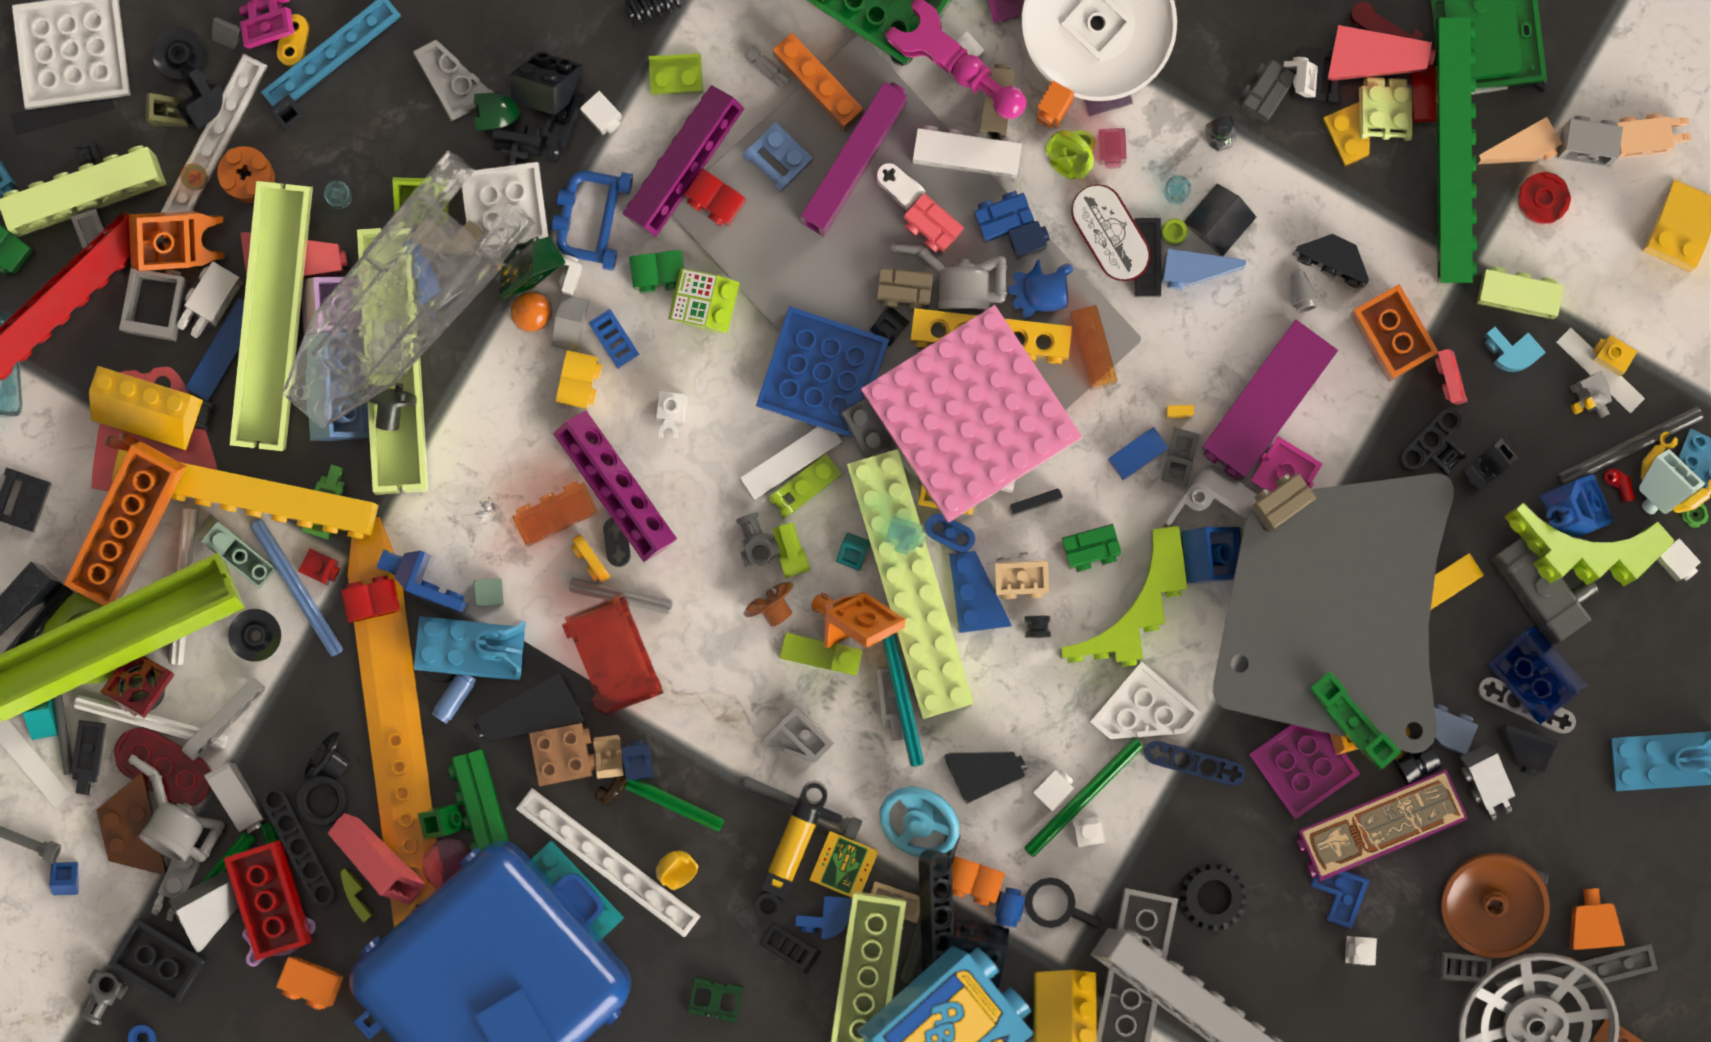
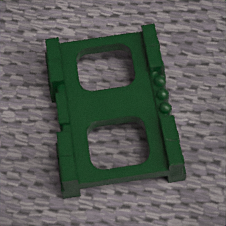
M695 977L688 1014L703 1017L706 1014L707 1017H721V1020L736 1023L743 986L727 983L726 986L721 983H710L711 979ZM697 988L711 991L710 1003L707 1007L694 1004ZM723 993L737 996L735 1011L730 1012L720 1008Z

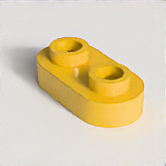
M292 14V21L299 24V29L294 31L292 35L280 38L278 43L277 57L287 67H293L305 55L309 25L305 18L298 14ZM292 48L294 49V54L290 57L286 56V50Z
M581 533L572 540L575 544L571 548L579 560L583 557L590 565L586 570L593 580L600 579L601 582H604L611 576Z

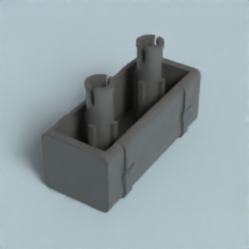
M1520 537L1490 558V560L1498 569L1499 575L1505 579L1538 626V630L1544 634L1551 645H1554L1592 620L1581 603L1599 590L1594 582L1588 585L1583 582L1571 590L1563 578L1549 584L1546 579L1540 576L1537 568L1533 565L1539 557L1529 549L1525 540Z

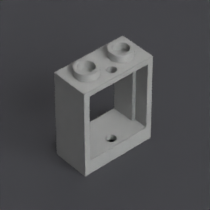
M131 268L119 330L127 334L176 342L179 330L177 324L182 315L188 280L181 276V272L165 269V273L155 272V270L138 271ZM142 279L176 285L168 327L134 322Z

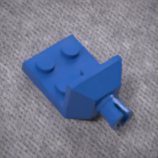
M1594 474L1539 496L1552 528L1573 538H1578L1615 522Z
M383 550L377 569L395 575V579L405 591L465 614L469 604L463 601L464 596L448 589L445 594L438 592L440 587L422 580L431 557L429 554L420 550L404 553L403 556H399L388 550Z

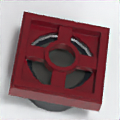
M142 656L116 668L100 692L105 697L114 701L124 711L130 712L134 717L139 715L145 718L149 711L157 708L165 696V688L174 677V674L158 663ZM135 666H142V667H137V668H134V669L128 671L129 669H131V668H133V667H135Z

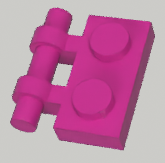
M250 0L247 2V5L239 8L240 14L243 17L249 15V19L240 22L245 47L250 49L294 34L291 9L287 7L281 8L283 3L290 0ZM269 8L268 13L260 15L262 10Z

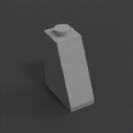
M226 763L204 775L239 832L247 831L250 834L262 827L260 822L266 820L235 763Z

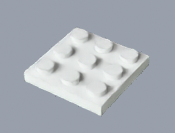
M538 162L460 172L466 222L470 220L476 223L491 237L482 246L472 251L521 245L536 236L539 239L548 237Z

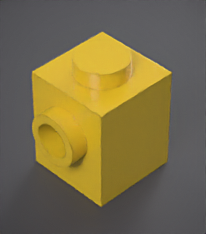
M1609 335L1605 340L1600 338L1594 347L1593 352L1596 355L1593 361L1621 376L1626 372L1638 351L1614 336Z

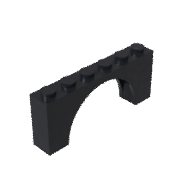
M31 561L1 593L0 636L30 609L45 603L56 589L63 584L43 565Z

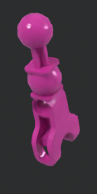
M913 0L911 3L914 14L920 19V24L916 30L904 33L895 27H891L884 34L887 41L905 57L916 58L925 56L953 76L959 85L971 88L974 94L979 89L993 99L994 110L1000 117L1015 119L1025 110V94L1014 86L1002 87L990 78V68L985 66L979 57L968 54L966 49L942 31V24L937 10L926 1Z

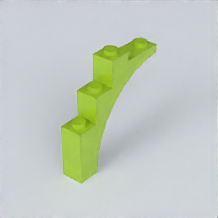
M1524 503L1511 510L1505 516L1511 528L1519 533L1529 549L1539 557L1533 565L1537 568L1540 576L1546 579L1549 584L1562 578L1573 568L1577 577L1584 581L1586 585L1596 581L1610 570L1613 577L1623 586H1626L1637 580L1675 542L1659 522L1647 527L1630 539L1605 543L1573 538L1555 530L1539 519Z
M1179 526L1152 529V553L1149 571L1142 590L1129 611L1115 625L1102 634L1079 644L1061 647V659H1067L1068 663L1083 662L1084 656L1094 655V660L1108 659L1110 658L1109 653H1114L1115 663H1121L1122 667L1138 665L1137 660L1143 659L1139 628H1143L1144 632L1159 631V626L1165 624L1161 594L1166 593V598L1182 596L1181 591L1187 590Z

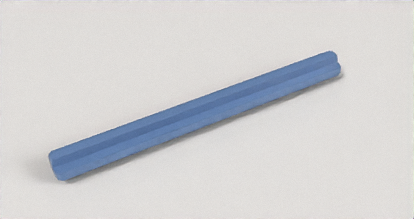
M262 519L254 521L250 525L251 530L326 650L332 657L338 655L343 651V647Z

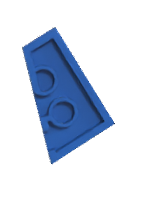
M976 551L949 554L959 633L1012 627Z

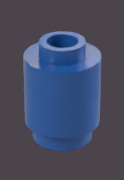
M1006 887L1005 892H999L994 915L997 917V924L1017 927V922L1021 921L1026 898L1021 896L1022 890Z

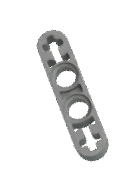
M1492 677L1485 678L1478 684V695L1484 701L1549 730L1564 734L1569 733L1575 727L1576 719L1573 713ZM1492 682L1494 683L1493 688L1500 692L1503 691V687L1507 688L1502 695L1501 703L1497 701L1500 697L1497 694H1490L1489 697L1486 696L1487 691L1483 689L1484 685H1489ZM1513 692L1519 694L1522 700L1517 708H1513L1507 703L1508 695ZM1536 703L1542 704L1546 709V713L1541 719L1535 718L1531 712L1533 705ZM1552 709L1556 710L1553 715L1558 718L1566 715V721L1569 722V726H1563L1560 729V723L1553 719L1550 720V724L1546 723L1551 716Z
M256 678L251 679L188 740L182 751L191 760L197 759L262 695L265 686Z

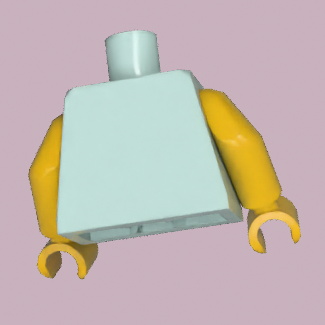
M1669 432L1661 434L1659 446L1655 445L1642 461V483L1639 489L1647 497L1642 503V508L1649 514H1655L1658 509L1664 514L1671 510L1676 513L1694 510L1707 501L1711 494V479L1708 482V487L1704 489L1705 483L1670 450L1677 445L1678 439L1675 437L1671 443L1665 444V439L1670 434Z

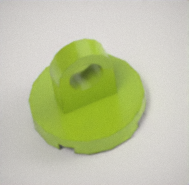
M1060 130L1055 132L1046 142V156L1049 154L1051 159L1049 163L1060 175L1068 179H1081L1093 168L1094 158L1092 152L1096 145V140L1091 133L1085 130H1076L1075 132Z

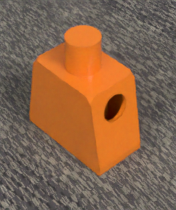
M1599 888L1583 889L1584 905L1572 906L1569 949L1579 950L1625 946L1614 904H1601Z

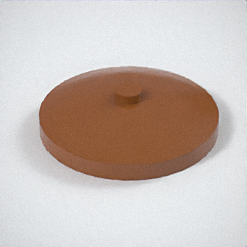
M1486 853L1470 858L1454 870L1443 890L1442 916L1447 930L1459 945L1479 956L1505 958L1525 951L1538 940L1549 919V895L1543 879L1527 862L1509 854Z

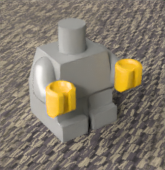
M1602 371L1592 374L1570 386L1572 392H1576L1580 400L1571 405L1575 415L1582 412L1583 408H1586L1589 412L1596 410L1600 418L1610 414L1606 404L1612 401L1609 384Z

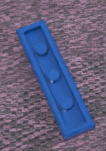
M238 298L185 389L207 402L211 400L239 353L244 301Z

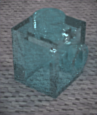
M893 516L885 543L894 545V551L908 555L909 551L915 552L916 547L922 548L926 532L922 531L923 525Z

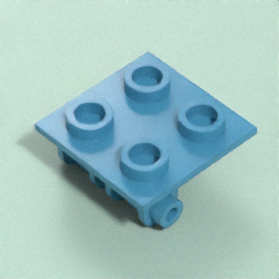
M1690 428L1678 458L1705 483V487H1708V482L1711 479V438Z

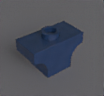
M643 741L628 742L627 747H621L627 781L654 778L651 747L648 744H643Z

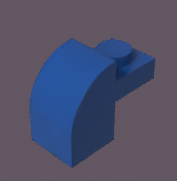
M824 896L823 917L796 915L795 926H801L800 932L816 933L817 928H822L821 939L832 938L841 933L849 921L851 898Z

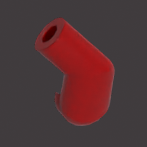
M1608 469L1604 473V481L1619 489L1622 502L1635 500L1631 478L1618 469Z

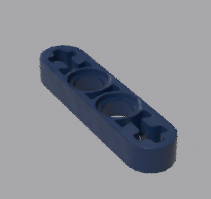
M1161 741L1150 742L1144 750L1145 759L1156 766L1229 786L1239 785L1245 778L1246 772L1244 767L1231 760ZM1156 745L1160 746V751L1164 753H1169L1168 748L1174 749L1170 756V765L1164 763L1167 759L1164 757H1158L1157 760H1153V755L1149 753V750L1154 749ZM1179 752H1184L1189 756V764L1184 768L1178 767L1174 761L1176 754ZM1210 759L1214 762L1215 770L1212 774L1206 775L1201 771L1200 764L1203 760ZM1220 762L1225 763L1222 769L1231 770L1233 766L1237 767L1236 770L1240 773V778L1230 781V776L1221 773V779L1216 778L1220 770Z

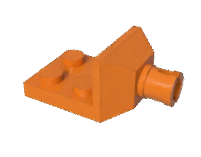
M822 592L821 596L819 594L815 596L811 604L812 610L824 617L823 639L826 648L849 637L867 648L905 628V618L866 592L843 596L837 600L831 599L826 593Z

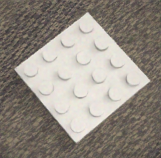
M47 0L12 5L25 109L130 96L119 0Z

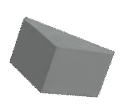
M563 295L555 316L551 346L578 351L589 300Z

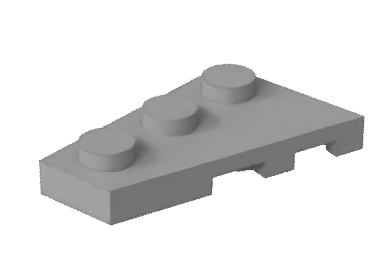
M437 40L413 51V56L450 121L476 109V105H474L475 94L494 93L483 85L478 77L473 73L471 74L460 64V61Z

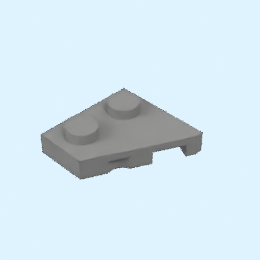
M798 706L760 742L763 746L781 750L784 753L801 757L813 763L834 744Z

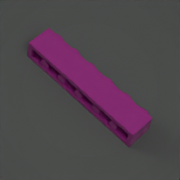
M711 85L701 97L696 108L687 117L685 124L678 134L672 139L663 156L659 158L652 172L643 181L641 188L634 198L628 203L623 215L637 227L657 237L684 198L687 189L701 169L706 166L745 108L734 97Z

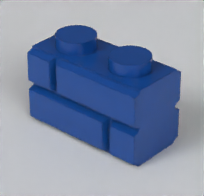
M1012 191L1004 194L1002 201L993 203L992 200H988L977 205L978 209L974 210V217L984 243L1008 235V232L1035 222L1024 192L1017 194V191Z

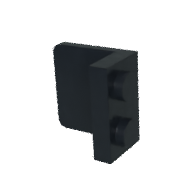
M957 920L954 947L968 954L976 948L983 951L998 969V973L990 981L997 989L999 988L1007 951L1009 929L1002 928L999 925L979 924L971 920Z

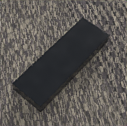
M1134 218L1151 251L1150 262L1146 272L1134 280L1135 297H1161V218Z

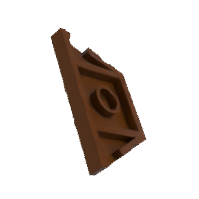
M142 773L97 808L96 811L108 861L157 874H165L167 868L164 855L148 846L139 837L141 831L146 827L154 814L145 774Z

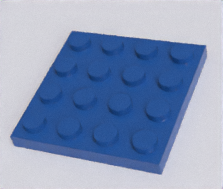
M789 306L756 407L853 439L839 412L865 397L861 389L877 379L889 339Z

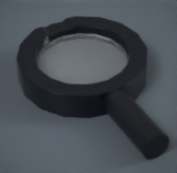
M1052 877L1040 879L1032 884L1026 894V911L1032 921L1040 926L1048 928L1059 927L1072 917L1097 928L1101 919L1075 908L1074 893L1070 886L1061 879Z

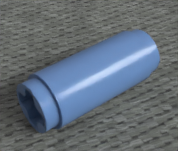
M456 674L431 714L447 724L475 686L476 679L469 675Z

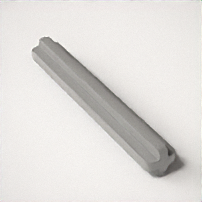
M572 578L569 585L570 592L665 614H670L673 602L670 599Z

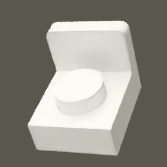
M1294 57L1293 61H1284L1285 68L1297 72L1293 80L1295 92L1304 97H1315L1318 66L1309 62V59L1305 57Z
M563 254L562 257L566 263L561 267L567 268L568 271L562 272L559 286L562 287L563 295L573 297L582 266L577 263V258Z

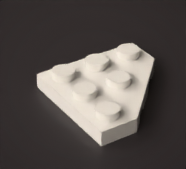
M1141 661L1090 723L1109 739L1185 734L1202 712Z

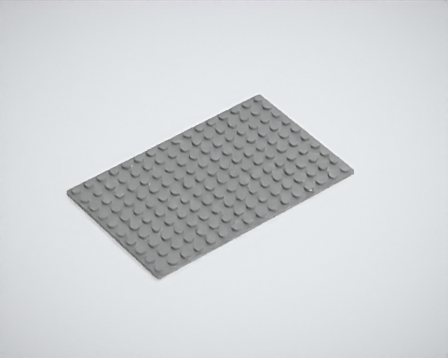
M860 35L855 36L823 66L863 108V115L884 82L889 85L891 82H894L905 90L904 94L907 95V102L899 118L824 237L801 224V215L862 116L844 132L802 86L796 89L707 170L746 198L745 204L729 227L725 224H722L720 227L708 219L710 214L703 209L698 212L686 203L688 199L685 196L673 212L672 216L731 280L740 282L739 289L779 332H781L788 308L791 306L873 333L870 331L871 327L882 312L888 308L883 307L882 302L877 301L881 267L933 273L930 306L924 307V309L937 311L939 275L918 255L891 251L892 243L919 244L927 247L924 244L926 241L924 237L919 233L914 236L904 227L906 222L903 220V217L908 211L902 208L877 183L876 178L879 168L884 164L891 163L918 182L926 190L925 194L964 227V231L944 254L939 250L934 253L929 249L946 268L959 263V259H969V263L977 265L997 256H1004L1006 258V266H1008L1006 269L1007 295L1002 303H990V308L995 305L1004 319L1072 326L1069 358L1067 361L1063 360L1062 364H1051L1046 362V358L1036 357V361H1033L1065 411L1141 341L1140 335L1051 239L1047 241V248L1045 250L1020 259H1016L1008 235L984 243L974 217V210L978 209V204L988 200H992L993 203L1002 201V196L1007 194V192L991 175L913 164L918 128L923 129L925 125L935 126L939 128L940 132L949 133V129ZM775 122L813 157V160L782 192L775 187L776 184L751 160L747 161L743 157L745 151ZM764 148L758 152L782 176L788 173ZM892 171L888 174L883 172V180L885 182H887L888 180L895 181L893 179L894 173ZM1039 259L1044 275L1056 272L1058 267L1063 264H1071L1073 271L1067 275V308L1051 312L1035 311L1032 317L1025 319L1022 316L1023 309L1017 310L1012 306L1013 300L1017 296L1009 294L1008 289L1009 286L1016 284V281L1013 279L1015 272L1029 273L1033 270L1036 261ZM996 269L988 271L989 292L992 293L995 292ZM898 304V307L894 308L910 323L891 346H887L877 379L924 350L916 348V343H910L914 310H909L908 305ZM960 313V314L979 315V314H981V313ZM935 325L931 328V334L934 337L940 338L946 334V330L941 325ZM1015 334L1021 345H1023V336L1020 334ZM1039 337L1036 340V345L1039 349L1046 350L1051 346L1049 339L1046 337ZM893 442L886 447L888 451L898 449L903 467L922 485L896 443Z

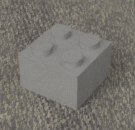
M1575 116L1574 119H1570L1562 127L1560 140L1563 144L1559 147L1558 159L1609 167L1619 158L1623 127L1616 126V122L1610 120H1601L1600 123L1590 122L1589 117Z

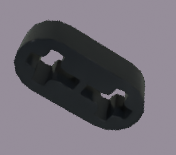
M609 518L603 526L606 555L611 565L621 568L626 566L631 559L630 543L622 531L618 532L619 540H614V535L612 532H608V528H611L612 523L615 521L613 518ZM615 544H620L621 551L626 552V557H623L620 563L615 558H612V554L616 553Z

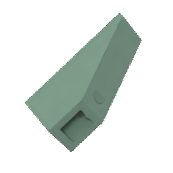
M212 515L194 533L200 542L214 553L218 552L226 563L259 589L276 570L272 564Z

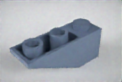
M1434 703L1437 725L1436 737L1434 739L1436 744L1460 755L1468 753L1478 725L1472 723V717L1462 713L1454 716L1447 713L1449 708Z

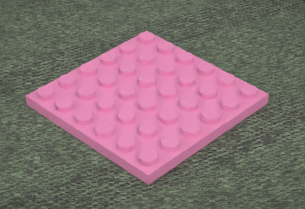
M995 305L861 389V392L947 523L1082 438V435Z

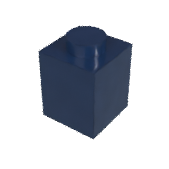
M1039 221L1008 232V238L1016 259L1045 250L1047 248V241H1050L1046 227H1041Z

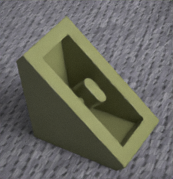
M147 93L146 120L151 126L188 127L176 107L185 99Z

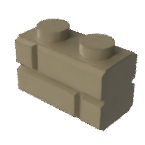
M881 267L877 301L882 302V306L888 308H897L898 304L908 305L909 310L929 307L933 273Z
M1287 473L1275 482L1278 486L1271 492L1266 488L1254 497L1257 502L1251 506V509L1260 518L1267 531L1274 530L1316 499V496L1306 485L1300 474L1296 473L1290 477Z

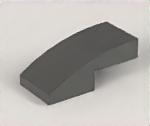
M1174 427L1162 472V481L1187 487L1200 433Z

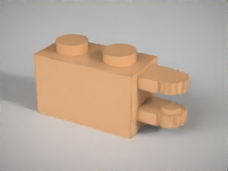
M1661 113L1647 115L1646 119L1636 120L1634 116L1621 118L1620 122L1616 124V126L1623 127L1619 158L1669 152L1674 148V143L1690 141V133L1672 135L1671 128L1688 125L1689 118L1670 119V116L1662 117Z

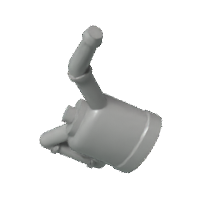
M891 244L892 252L916 254L939 275L937 311L983 313L990 308V303H1002L1005 301L1007 295L1006 269L1008 266H1006V258L1004 256H997L977 265L969 263V259H959V263L946 268L929 251L928 247L919 244ZM996 269L995 292L992 293L989 292L988 271Z
M132 754L128 762L150 777L149 780L152 783L158 805L146 827L141 831L140 839L157 852L177 862L185 863L189 856L199 862H204L206 858H209V853L219 836H222L225 823L218 819L196 816L192 811L193 807L187 803H183V805L168 803L162 783V775L154 767ZM203 828L210 829L211 831L201 848L194 847Z

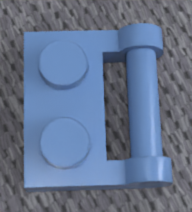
M776 122L743 154L747 161L751 160L776 184L775 187L780 192L813 160V157ZM762 148L788 171L785 176H782L758 153Z

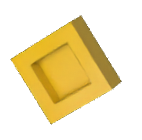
M1194 405L1167 406L1165 408L1166 419L1192 418L1194 416Z

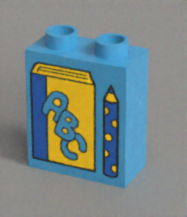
M954 946L949 948L857 1031L866 1042H1025L1033 1035V1032L1022 1020L1031 1012L1030 1008L1012 988L1009 987L1003 994L998 991L990 981L998 973V969L988 956L979 948L968 954Z

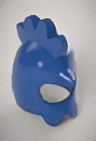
M1039 259L1036 261L1033 270L1029 273L1015 272L1013 279L1016 281V284L1009 286L1008 289L1009 294L1017 296L1013 300L1012 306L1017 310L1022 308V316L1025 319L1032 317L1035 311L1051 312L1067 308V275L1073 271L1072 265L1068 263L1058 267L1056 272L1044 275Z

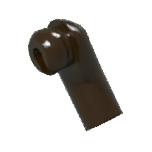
M625 772L624 776L614 778L608 790L605 787H599L595 794V799L601 801V804H609L618 797L627 783Z

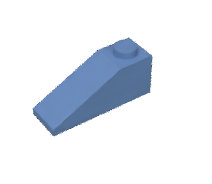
M1168 249L1165 257L1162 283L1167 284L1169 289L1183 290V287H1190L1242 270L1246 265V260Z

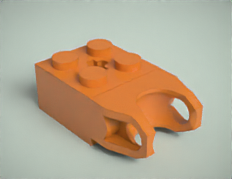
M195 211L129 215L131 267L138 271L203 266L214 260L225 259V252L205 249L201 241L204 230L218 223H223V216L204 215ZM160 236L163 237V242H159L158 247L156 240Z

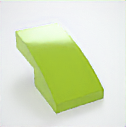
M345 868L341 871L345 893L358 917L363 923H366L375 915L357 896L365 887L348 868Z

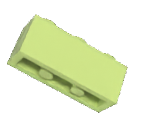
M1490 267V270L1486 269L1482 273L1476 304L1554 320L1559 313L1564 285L1557 284L1558 280L1543 277L1541 281L1531 279L1532 275L1528 273L1516 272V275L1507 274L1506 269Z

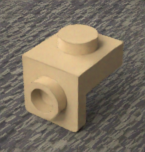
M619 735L594 738L597 779L624 776Z

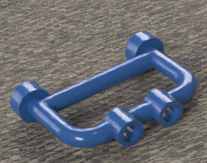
M580 171L569 179L566 190L560 189L557 205H561L562 210L560 216L554 215L552 230L557 231L556 244L564 255L602 263L603 269L614 271L617 250L607 249L618 193L630 194L633 174L622 172L621 176L618 177L592 171ZM582 181L609 185L596 252L571 247L566 241L571 224L572 209L576 200L577 186Z

